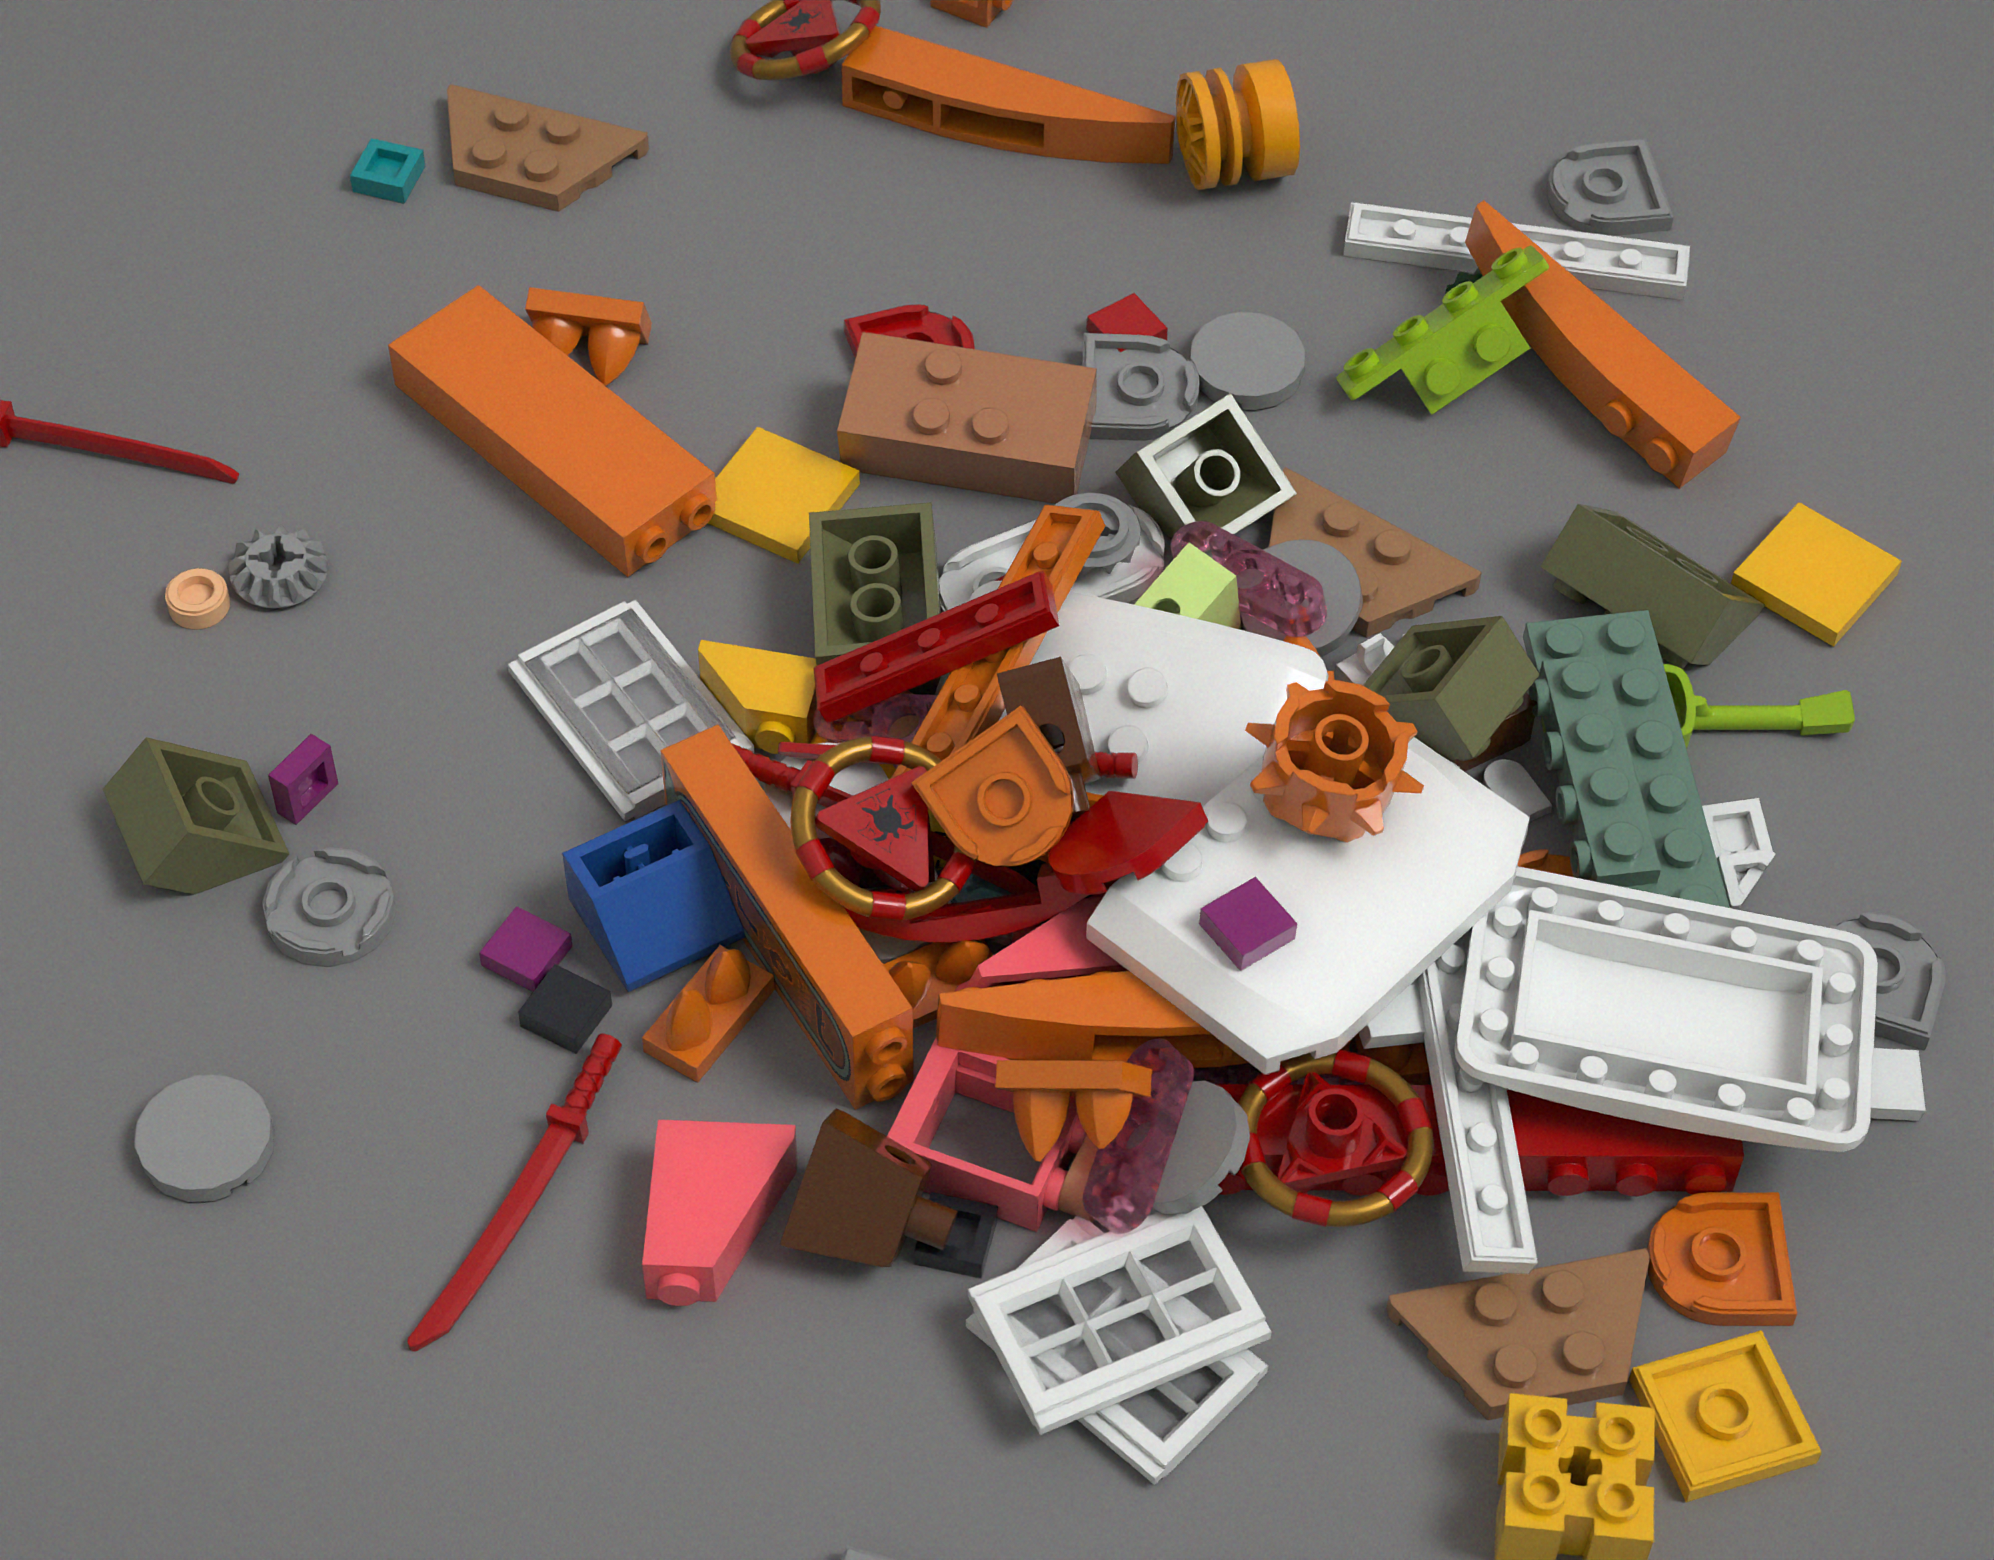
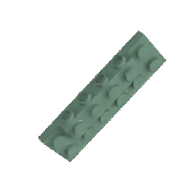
M1649 610L1526 623L1523 634L1526 652L1540 674L1529 688L1531 700L1537 702L1533 706L1532 712L1535 717H1543L1546 728L1542 741L1545 765L1549 771H1557L1560 783L1556 790L1557 813L1562 825L1570 824L1574 839L1570 843V864L1573 876L1575 878L1730 908Z

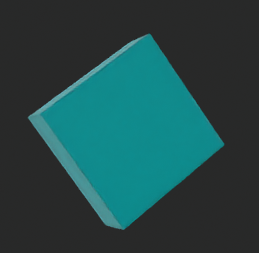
M371 138L350 174L352 192L405 204L426 166L424 151Z

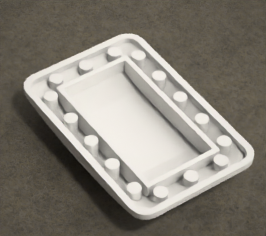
M992 581L983 584L973 592L968 601L998 589L1002 581ZM1074 592L1068 593L1057 613L1059 627L1046 633L1030 664L1062 657L1080 685L1095 752H1107V754L1111 752L1116 754L1118 752H1131L1137 754L1138 772L1135 779L1102 777L1094 782L1084 784L1086 792L1105 795L1108 791L1187 800L1200 802L1202 807L1265 753L1267 746L1245 731L1247 723L1274 724L1278 712L1287 700L1286 687L1288 684L1297 682L1311 691L1323 689L1325 681H1328V673L1324 661L1316 652L1305 647L1208 621ZM950 673L941 676L932 704ZM1006 709L1002 713L999 720H1001L1007 715ZM1064 746L1058 747L1054 751H1061Z
M1517 866L1511 891L1471 927L1454 1047L1455 1058L1465 1072L1479 1080L1594 1112L1743 1141L1802 1149L1845 1152L1855 1149L1864 1141L1870 1125L1878 966L1876 953L1870 944L1860 936L1843 930Z

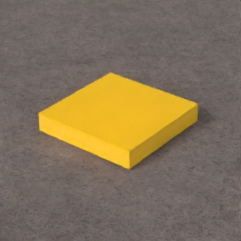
M757 426L715 478L717 501L714 502L715 512L708 524L798 564L810 549L809 513L840 510L860 485L859 470Z
M1798 502L1733 572L1731 584L1765 604L1766 608L1834 647L1898 575L1902 561Z
M1762 1330L1632 1368L1629 1376L1631 1386L1641 1407L1655 1408V1437L1686 1502L1818 1463L1822 1451Z

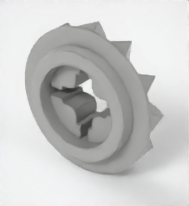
M1081 493L1069 496L1054 505L1100 511L1105 528L1081 570L1084 576L1087 575L1091 568H1102L1111 574L1116 563L1131 562L1136 546L1140 545L1141 530L1136 514L1124 502L1105 494Z
M280 524L275 533L265 535L255 529L252 541L249 543H236L235 557L228 561V568L232 587L242 599L264 608H283L305 601L320 589L327 576L328 562L321 541L311 540L305 528L289 533ZM283 555L286 562H283L281 570H278L277 578H273L269 565L273 564L274 557Z

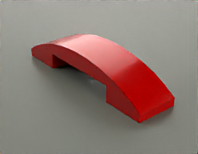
M1043 863L1037 875L1038 891L945 904L926 915L902 921L868 918L847 908L845 910L858 928L883 936L923 942H960L1005 935L1028 928L1067 910L1088 895L1076 894L1063 889L1050 864ZM891 887L867 890L904 895L914 893L910 888L903 893Z

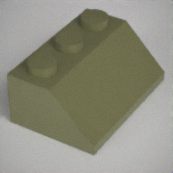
M932 502L809 513L816 665H820L941 613ZM941 676L908 691L913 695L935 694Z
M1577 504L1540 566L1557 577L1553 584L1556 590L1581 604H1585L1588 598L1607 609L1604 615L1649 610L1661 657L1680 668H1685L1688 662L1691 664L1710 665L1759 616L1765 606L1759 600L1617 511Z

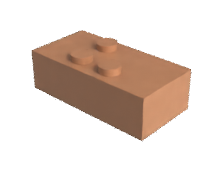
M862 332L837 429L840 462L859 470L861 473L1057 504L1059 501L1078 493L1092 430L1093 417L1096 412L1097 368Z

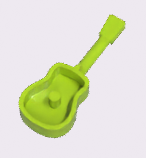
M1663 664L1686 749L1688 748L1693 730H1800V735L1849 732L1855 722L1851 692L1847 690L1799 699L1798 705H1707V700L1704 697L1694 695L1691 682L1683 669L1674 665ZM1541 717L1543 733H1545L1546 728L1543 717Z

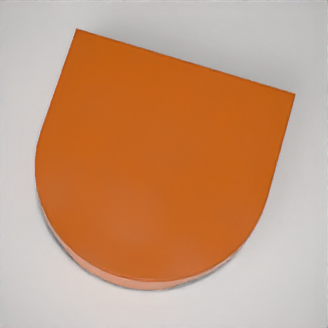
M1024 706L1016 708L911 782L954 845L967 856L992 866H1020L1031 863L1046 855L1065 834L1073 812L1074 794L1067 769Z
M1709 1192L1693 1194L1679 1200L1676 1206L1668 1210L1657 1221L1651 1231L1647 1245V1251L1650 1256L1647 1272L1655 1290L1671 1308L1687 1318L1709 1325L1793 1326L1797 1316V1308L1779 1192Z

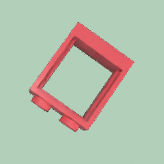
M935 1038L887 1137L925 1158L932 1165L923 1190L924 1192L929 1194L933 1192L998 1206L999 1219L1037 1232L1047 1209L1059 1210L1058 1200L1068 1173L1066 1171L1072 1154L1078 1153L1087 1135L1077 1115L1075 1096H1070L1066 1121L1060 1135L1051 1150L1043 1158L1032 1184L929 1149L955 1093L1014 1113V1093L995 1088L997 1060L1009 1059L940 1047Z

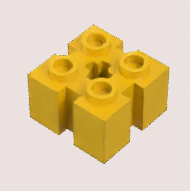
M1509 1393L1499 1431L1497 1484L1503 1485L1496 1510L1495 1560H1556L1557 1554L1582 1556V1560H1647L1654 1542V1487H1647L1646 1484L1654 1463L1655 1408L1596 1402L1592 1418L1567 1415V1399Z

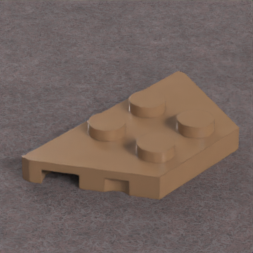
M450 84L447 88L452 162L456 186L559 212L578 200L585 190L596 188L613 177V165L630 154L639 160L649 150L648 133L453 84Z
M1287 467L1282 470L1297 494L1275 508L1269 547L1291 540H1314L1328 544L1345 555L1358 574L1363 596L1362 610L1352 628L1353 631L1367 638L1391 628L1398 620L1413 619L1433 611L1434 601L1457 591H1460L1464 597H1467L1478 590L1481 571Z
M1647 1248L1535 1268L1529 1274L1507 1273L1393 1294L1388 1297L1386 1310L1389 1318L1397 1327L1404 1323L1428 1348L1427 1358L1445 1377H1449L1460 1384L1464 1391V1397L1486 1420L1503 1418L1509 1393L1567 1399V1405L1620 1396L1624 1394L1628 1380L1650 1256Z

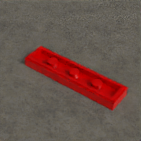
M1044 571L1036 572L815 666L813 669L819 712L827 724L1059 627L1052 584Z

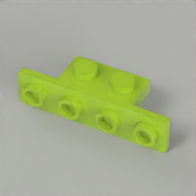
M1532 245L1523 250L1522 248H1515L1504 253L1494 261L1491 266V272L1474 283L1467 281L1451 289L1443 297V304L1424 317L1416 315L1402 322L1394 330V337L1377 349L1367 348L1352 356L1345 363L1344 371L1337 375L1336 380L1349 399L1353 401L1401 369L1425 407L1433 415L1531 349L1501 301L1549 269V265L1544 257Z

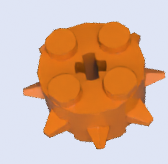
M1330 680L1325 681L1323 689L1311 691L1297 682L1288 684L1286 687L1287 700L1278 712L1274 724L1247 723L1245 731L1267 746L1263 756L1262 770L1250 783L1254 793L1264 794L1263 802L1272 816L1283 819L1308 834L1349 842L1362 837L1366 831L1373 836L1382 833L1384 830L1382 815L1390 804L1394 792L1422 793L1424 788L1423 784L1403 771L1407 761L1408 743L1418 732L1413 723L1396 722L1388 713L1390 703L1383 696L1361 684Z

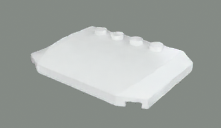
M1415 737L1408 743L1407 761L1403 771L1424 785L1422 793L1394 792L1390 804L1382 815L1383 832L1373 836L1366 831L1362 837L1349 842L1308 834L1283 819H1278L1270 814L1263 802L1264 794L1254 793L1250 786L1251 781L1262 770L1263 754L1203 806L1209 822L1166 863L1137 881L1134 872L1121 877L1110 886L1087 921L1086 938L1264 1074L1280 1070V1061L1306 1053H1311L1315 1059L1337 1053L1511 891L1522 846L1527 835L1529 816ZM1256 876L1298 923L1296 937L1293 941L1240 971L1199 925L1200 911L1202 907Z

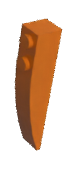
M1485 200L1476 205L1465 244L1483 276L1492 271V264L1504 253L1515 248H1522L1523 250L1531 245L1544 257L1549 265L1548 270L1509 295L1501 303L1524 339L1546 366L1603 423L1604 427L1611 434L1620 437L1641 455L1654 471L1663 474L1679 489L1727 452L1741 417Z

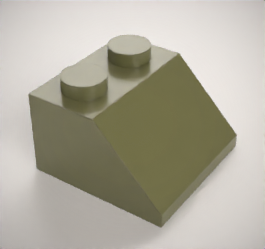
M1231 393L1138 450L1116 471L1117 476L1139 509L1150 515L1161 531L1184 546L1190 542L1204 553L1297 494Z
M1503 616L1411 626L1363 686L1383 696L1390 703L1388 713L1396 722L1413 723L1418 731L1415 736L1416 739L1447 760L1458 759L1459 761H1467L1477 757L1488 748L1492 734L1508 715L1515 712L1521 706L1524 700L1523 695L1540 674Z
M146 737L103 788L114 814L116 825L120 829L135 863V869L145 885L159 889L165 888L198 894L282 863L289 855L249 764L245 760Z

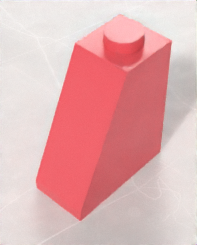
M658 1119L642 1261L646 1299H657L674 1306H688L697 1301L716 1302L797 1173L796 1125Z

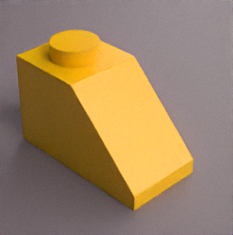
M707 640L700 641L698 647L700 680L752 742L754 748L778 754L779 742L810 744L815 735L821 714L817 708L813 669L817 666L815 658Z

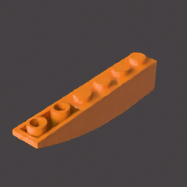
M876 26L869 38L849 53L841 65L843 106L942 137L999 150L1051 158L1096 162L1169 164L1173 157L1174 115Z
M1101 971L1089 976L1055 980L1035 979L1022 984L989 988L968 987L955 992L939 993L936 1039L940 1047L1003 1057L1011 1060L1124 1061L1152 1070L1222 1067L1249 1063L1130 971ZM1350 1041L1347 1044H1345L1340 1050L1348 1051Z

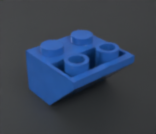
M680 800L562 853L568 899L627 992L713 953L720 945L726 947L745 938L744 928L712 849Z

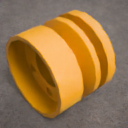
M1279 59L1237 65L1233 75V87H1231L1229 79L1222 68L1207 70L1205 78L1199 71L1180 74L1176 90L1177 137L1188 175L1197 190L1215 188L1219 179L1224 186L1238 184L1242 172V161L1253 181L1295 174L1300 154L1299 121L1291 81L1284 65Z

